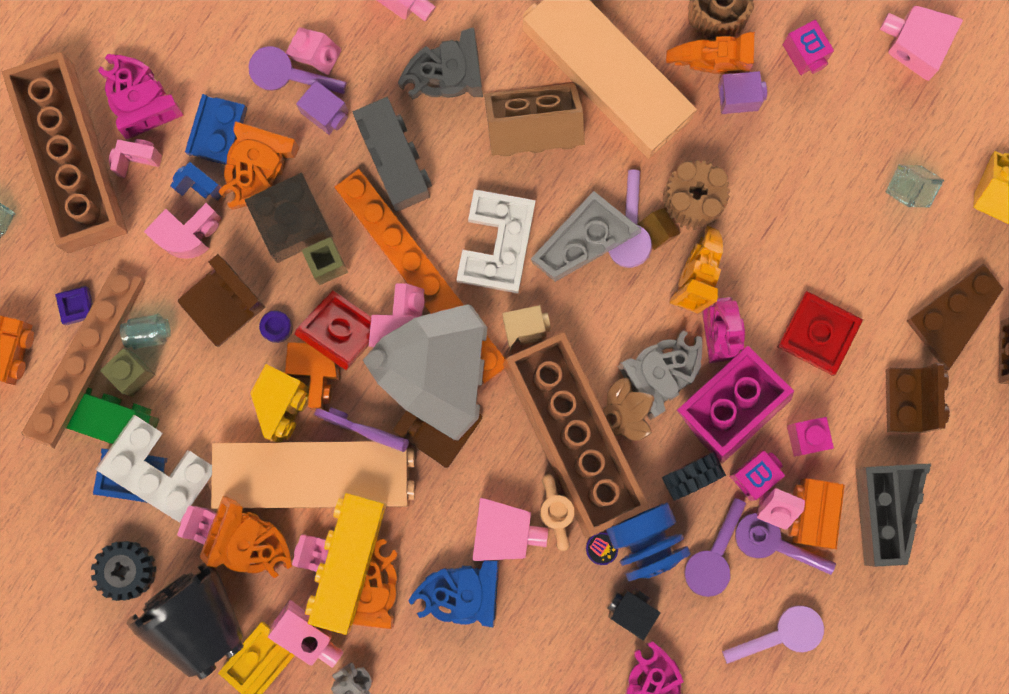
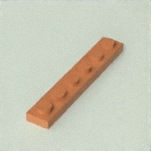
M115 267L112 269L21 432L24 437L55 449L144 285L142 278Z

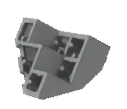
M468 304L416 317L382 337L363 359V362L377 384L405 410L450 438L459 440L479 418L480 405L476 404L478 385H482L484 360L480 358L482 341H486L488 327L472 305Z

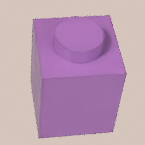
M760 71L723 74L718 84L721 114L758 111L764 100L767 99V85L765 81L761 82Z
M315 81L296 103L300 113L328 135L334 129L339 130L348 118V109L345 102L318 81Z

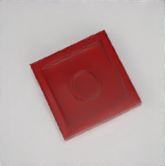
M332 290L296 328L294 335L347 371L369 346L371 316Z
M806 291L777 348L835 376L863 319Z

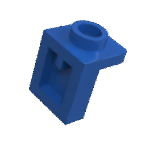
M191 162L186 167L182 166L176 171L173 176V182L170 185L181 196L191 187L205 199L209 195L217 201L222 197L218 192L221 187Z

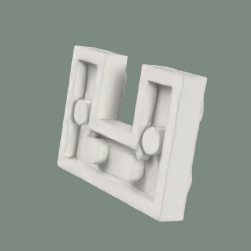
M474 189L468 222L498 227L493 255L462 250L456 279L458 283L519 293L536 200Z
M133 415L95 470L180 523L187 508L193 504L212 476V465L187 450L170 476L159 471L144 460L163 433L136 415Z

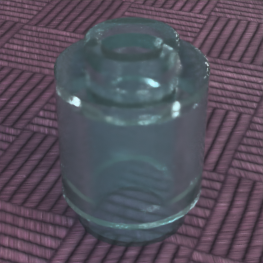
M158 313L128 319L127 323L120 325V335L125 348L132 347L134 350L166 344L167 338L171 336V329L168 320L163 319Z

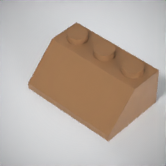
M575 83L484 94L492 156H511L515 153L528 151L540 153L546 149H572L576 146L585 145L583 109Z

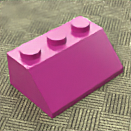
M747 346L677 409V412L698 440L711 453L715 452L719 462L723 464L792 400L794 390Z

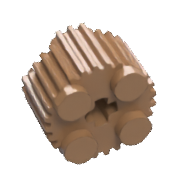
M690 0L688 20L693 28H697L696 32H702L701 36L704 37L706 35L708 40L711 37L715 40L719 36L735 37L737 33H741L742 29L745 28L754 9L753 0Z
M696 160L695 163L689 161L679 165L676 171H673L663 192L664 207H668L666 212L671 213L670 218L675 217V222L680 223L681 228L686 226L687 230L690 227L696 230L699 226L703 228L705 224L709 226L711 222H715L724 211L730 198L728 195L730 189L727 188L729 186L727 174L718 166L712 167L711 162L706 164L705 160L702 163ZM696 191L700 193L701 198L699 200L694 199V194L691 192Z

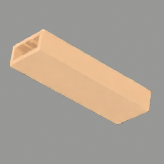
M543 0L539 5L536 3L532 4L523 14V31L648 159L693 119L697 109L590 0Z
M375 441L212 443L211 509H218L222 496L236 500L243 509L335 507L339 498L344 499L345 493L387 504L386 507L409 506V500L415 499V481L409 480V468L415 467L414 448H409L408 444L406 451L402 452Z

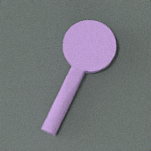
M633 169L628 170L625 216L637 225L640 171ZM637 225L641 228L640 234L609 251L612 260L619 266L625 268L637 267L649 258L652 251V241L648 232L641 226Z
M801 605L790 607L781 614L777 623V631L722 651L724 659L728 664L781 643L796 652L811 651L820 644L823 638V621L818 613L809 607Z

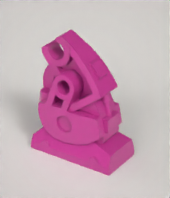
M107 54L105 59L109 64H114V68L106 71L100 66L98 71L106 79L105 92L108 97V103L112 112L118 117L116 119L117 129L126 140L183 116L177 102L172 95H165L163 86L154 79V74L148 66L135 58Z
M732 297L717 299L716 303L702 311L709 363L731 361L741 350H744L745 328L743 318H740L737 302L733 301Z
M653 641L646 643L652 649L650 658L644 659L641 656L640 649L634 651V657L638 664L633 667L629 674L625 694H681V683L684 681L679 672L680 669L664 650ZM642 672H644V675L640 683L638 684V677Z

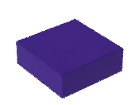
M87 286L55 294L63 325L66 326L85 320L93 305L90 289Z

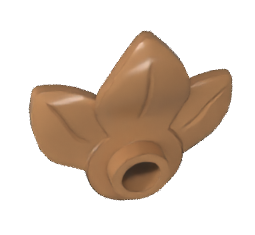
M627 377L619 379L609 389L607 406L602 410L614 436L623 435L630 440L637 441L646 438L652 433L650 426L644 418L651 410L654 396L643 392H632L630 379ZM613 414H615V416L617 417V422L615 425H612L611 423V417Z

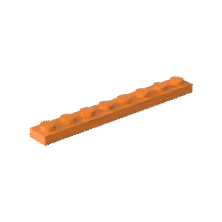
M360 169L334 187L406 283L424 289V306L430 314L463 306L457 295ZM487 336L486 341H482L480 358L484 360L482 378L484 385L505 370L503 366L505 358Z

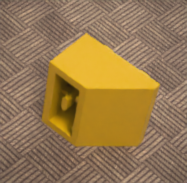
M994 151L974 193L973 208L1009 224V153L1001 154Z
M265 364L250 394L264 438L279 443L283 442L284 439L289 440L296 427V423L293 421L298 411L303 412L308 405L309 386Z

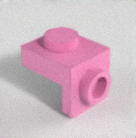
M299 27L286 54L294 61L313 65L322 74L329 75L341 53V48L324 33Z
M117 139L116 147L111 150L109 155L110 170L118 177L125 178L129 161L159 167L162 155L153 147L154 144L149 141L135 139L133 143Z
M777 488L772 492L766 491L760 496L757 518L787 530L804 511L805 500Z
M189 506L181 519V526L177 535L184 539L195 540L204 545L216 512L208 508Z
M302 534L295 547L292 565L317 572L320 562L325 563L328 555V550L324 549L326 539Z

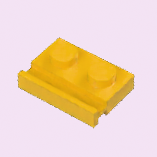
M264 621L243 643L244 647L232 656L218 672L222 678L241 694H264L295 657V655L268 638L270 626Z

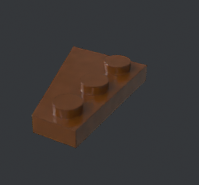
M983 264L909 318L907 322L937 361L944 363V370H950L1004 288Z

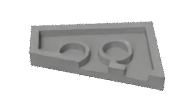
M593 191L531 258V261L556 282L641 233V228Z

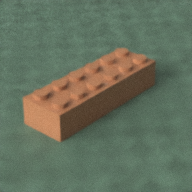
M61 51L1 71L56 246L67 253H72L128 234L74 64Z
M565 332L506 358L503 363L505 371L565 497L573 504L575 518L585 538L592 537L650 509Z

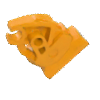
M707 226L705 236L701 237L699 244L696 243L681 272L678 284L679 289L671 297L670 304L698 314L717 302L718 289L715 286L720 276L721 269L719 264L723 254V240L718 229Z

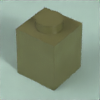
M331 237L302 249L312 275L319 285L348 273L338 248Z
M125 348L100 370L122 394L131 397L155 376L134 352Z

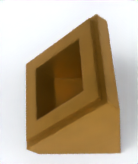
M664 208L653 211L637 224L648 232L653 250L658 249L680 235V232Z

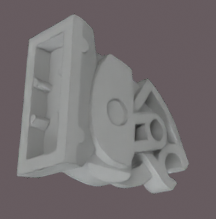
M683 330L676 340H663L656 345L644 349L635 360L630 358L617 366L623 377L630 379L633 392H643L654 396L653 405L647 414L650 420L666 411L665 401L668 399L670 401L680 395L679 392L683 387L685 388L693 383L701 368L702 337L696 336L694 338V345L688 346L684 342L688 332ZM667 348L673 349L672 352L664 354L662 352V350Z

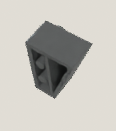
M388 96L352 111L395 211H401L430 198L427 188L432 186L425 169L419 170L415 161L420 159L413 142L407 143L404 132H407L405 123L400 114L395 115Z
M931 463L856 468L865 566L908 565L917 528L915 523L919 506L923 502L924 484L926 476L929 474Z

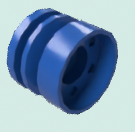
M668 502L641 512L606 529L614 549L629 546L631 553L619 561L621 566L633 562L637 564L636 567L625 572L628 581L659 575L674 568L682 559L691 554L688 546L675 550L672 549V545L682 541L684 537L682 534L667 537L665 530L677 522Z

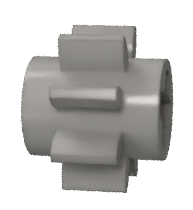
M350 663L332 675L335 679L331 688L333 694H371L368 690L371 687L372 680L364 667L355 669L354 664Z

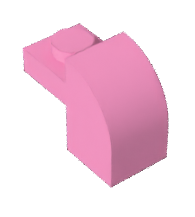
M205 203L183 225L165 209L144 232L172 256L189 259L200 256L209 249L200 240L204 236L209 237L218 228V222L222 218Z
M409 284L395 285L393 315H372L369 347L374 348L382 337L412 319L422 316V309L424 308L423 288Z

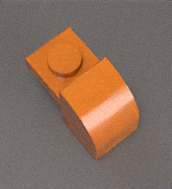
M287 342L285 374L293 378L310 379L308 408L311 410L318 408L325 411L326 403L330 404L332 398V385L327 384L328 380H340L338 365L307 343Z

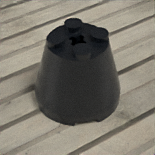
M205 563L198 566L199 573L195 575L192 572L187 575L183 574L145 603L142 609L144 613L139 618L134 614L126 623L138 638L188 677L196 675L199 680L210 675L216 669L215 663L224 656L230 658L244 647L241 642L243 633L219 572L215 567L206 566Z

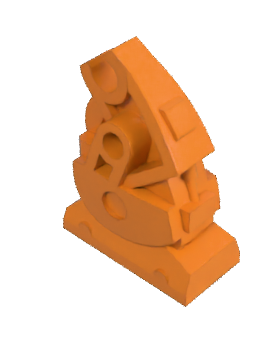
M755 32L742 34L738 38L719 36L715 40H697L681 44L666 51V63L675 62V66L690 65L692 70L712 74L750 72L754 64Z
M235 121L233 131L237 139L228 151L227 164L224 170L227 184L218 191L223 198L230 192L235 193V199L232 202L226 203L231 210L246 207L255 202L258 203L274 190L272 184L276 176L282 175L285 167L284 158H295L300 147L295 139ZM236 168V178L234 179L233 173Z
M222 496L200 554V558L206 566L218 567L224 564L230 570L247 573H260L266 570L273 578L279 576L274 570L276 562L283 561V566L287 570L291 568V557L283 534L269 521L263 522L256 514L248 511L246 513L243 512V507L236 500Z
M384 538L376 541L353 625L392 629L394 627V616L390 613V610L397 597V572L392 562L397 558L398 552L394 549L390 556H382L380 549L388 543ZM384 570H386V572H387V574H388V582H387V583H385V580H384V575H383V571H384Z

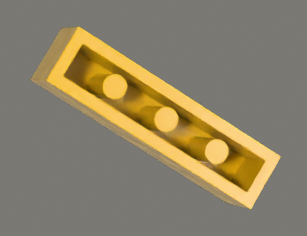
M345 493L344 499H338L333 517L338 518L335 531L329 530L324 549L328 550L326 562H320L315 576V582L319 583L316 596H310L306 606L305 614L310 616L308 620L309 625L344 635L351 632L387 504Z

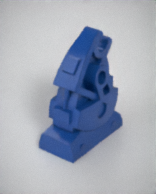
M485 560L481 569L462 565L461 568H443L438 572H433L425 578V581L414 591L408 601L411 605L415 604L417 599H423L426 602L425 610L417 613L419 618L432 613L435 618L444 622L467 625L478 620L482 626L493 628L495 626L499 561ZM439 607H446L451 610V613H445Z

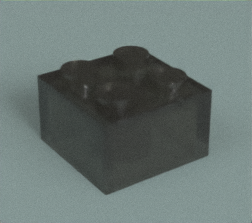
M302 173L245 199L271 257L277 263L302 252L304 248L333 237L312 190Z

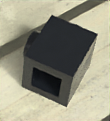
M636 588L632 593L624 590L622 594L616 592L607 606V609L611 611L608 615L611 620L643 641L661 612L650 606L651 598Z

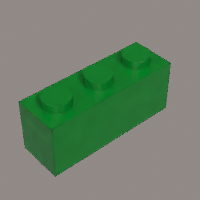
M87 388L66 429L113 444L133 415H136L154 428L157 427L159 418L150 415L152 411L150 408L133 403L132 409L120 405L122 402L120 398L104 393L101 399L92 396L93 389Z

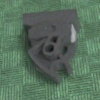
M474 28L461 31L460 41H443L435 49L430 50L427 46L421 49L410 59V62L405 67L398 81L399 87L404 90L408 83L415 84V88L408 92L409 97L412 99L418 98L422 93L429 97L452 98L468 92L473 97H483Z

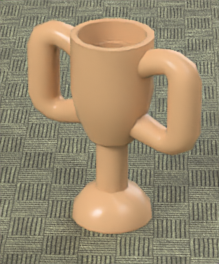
M547 474L542 479L546 491V500L541 504L539 514L541 521L547 527L553 528L557 548L561 551H566L569 549L570 543L565 527L573 520L574 507L568 498L557 494L555 477Z

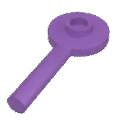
M267 46L260 48L252 55L249 61L251 79L257 86L265 90L281 89L289 80L307 85H312L315 81H318L328 90L342 94L346 90L347 82L292 68L288 55L277 47Z
M330 407L329 412L316 408L314 415L318 418L347 430L356 431L377 443L405 452L408 447L409 441L407 439L374 427L353 423L347 420L348 414Z
M734 498L711 551L698 552L687 561L684 569L685 581L694 593L710 597L720 594L727 587L730 581V568L722 556L746 505L744 501Z
M757 513L745 516L736 527L735 540L737 546L749 557L765 558L778 551L830 575L835 569L836 563L782 540L780 528L758 519Z

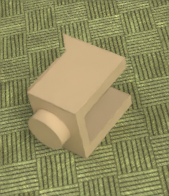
M540 305L503 313V322L510 351L518 341L520 345L538 342L542 340V336H545L546 332L551 331L548 313H542Z

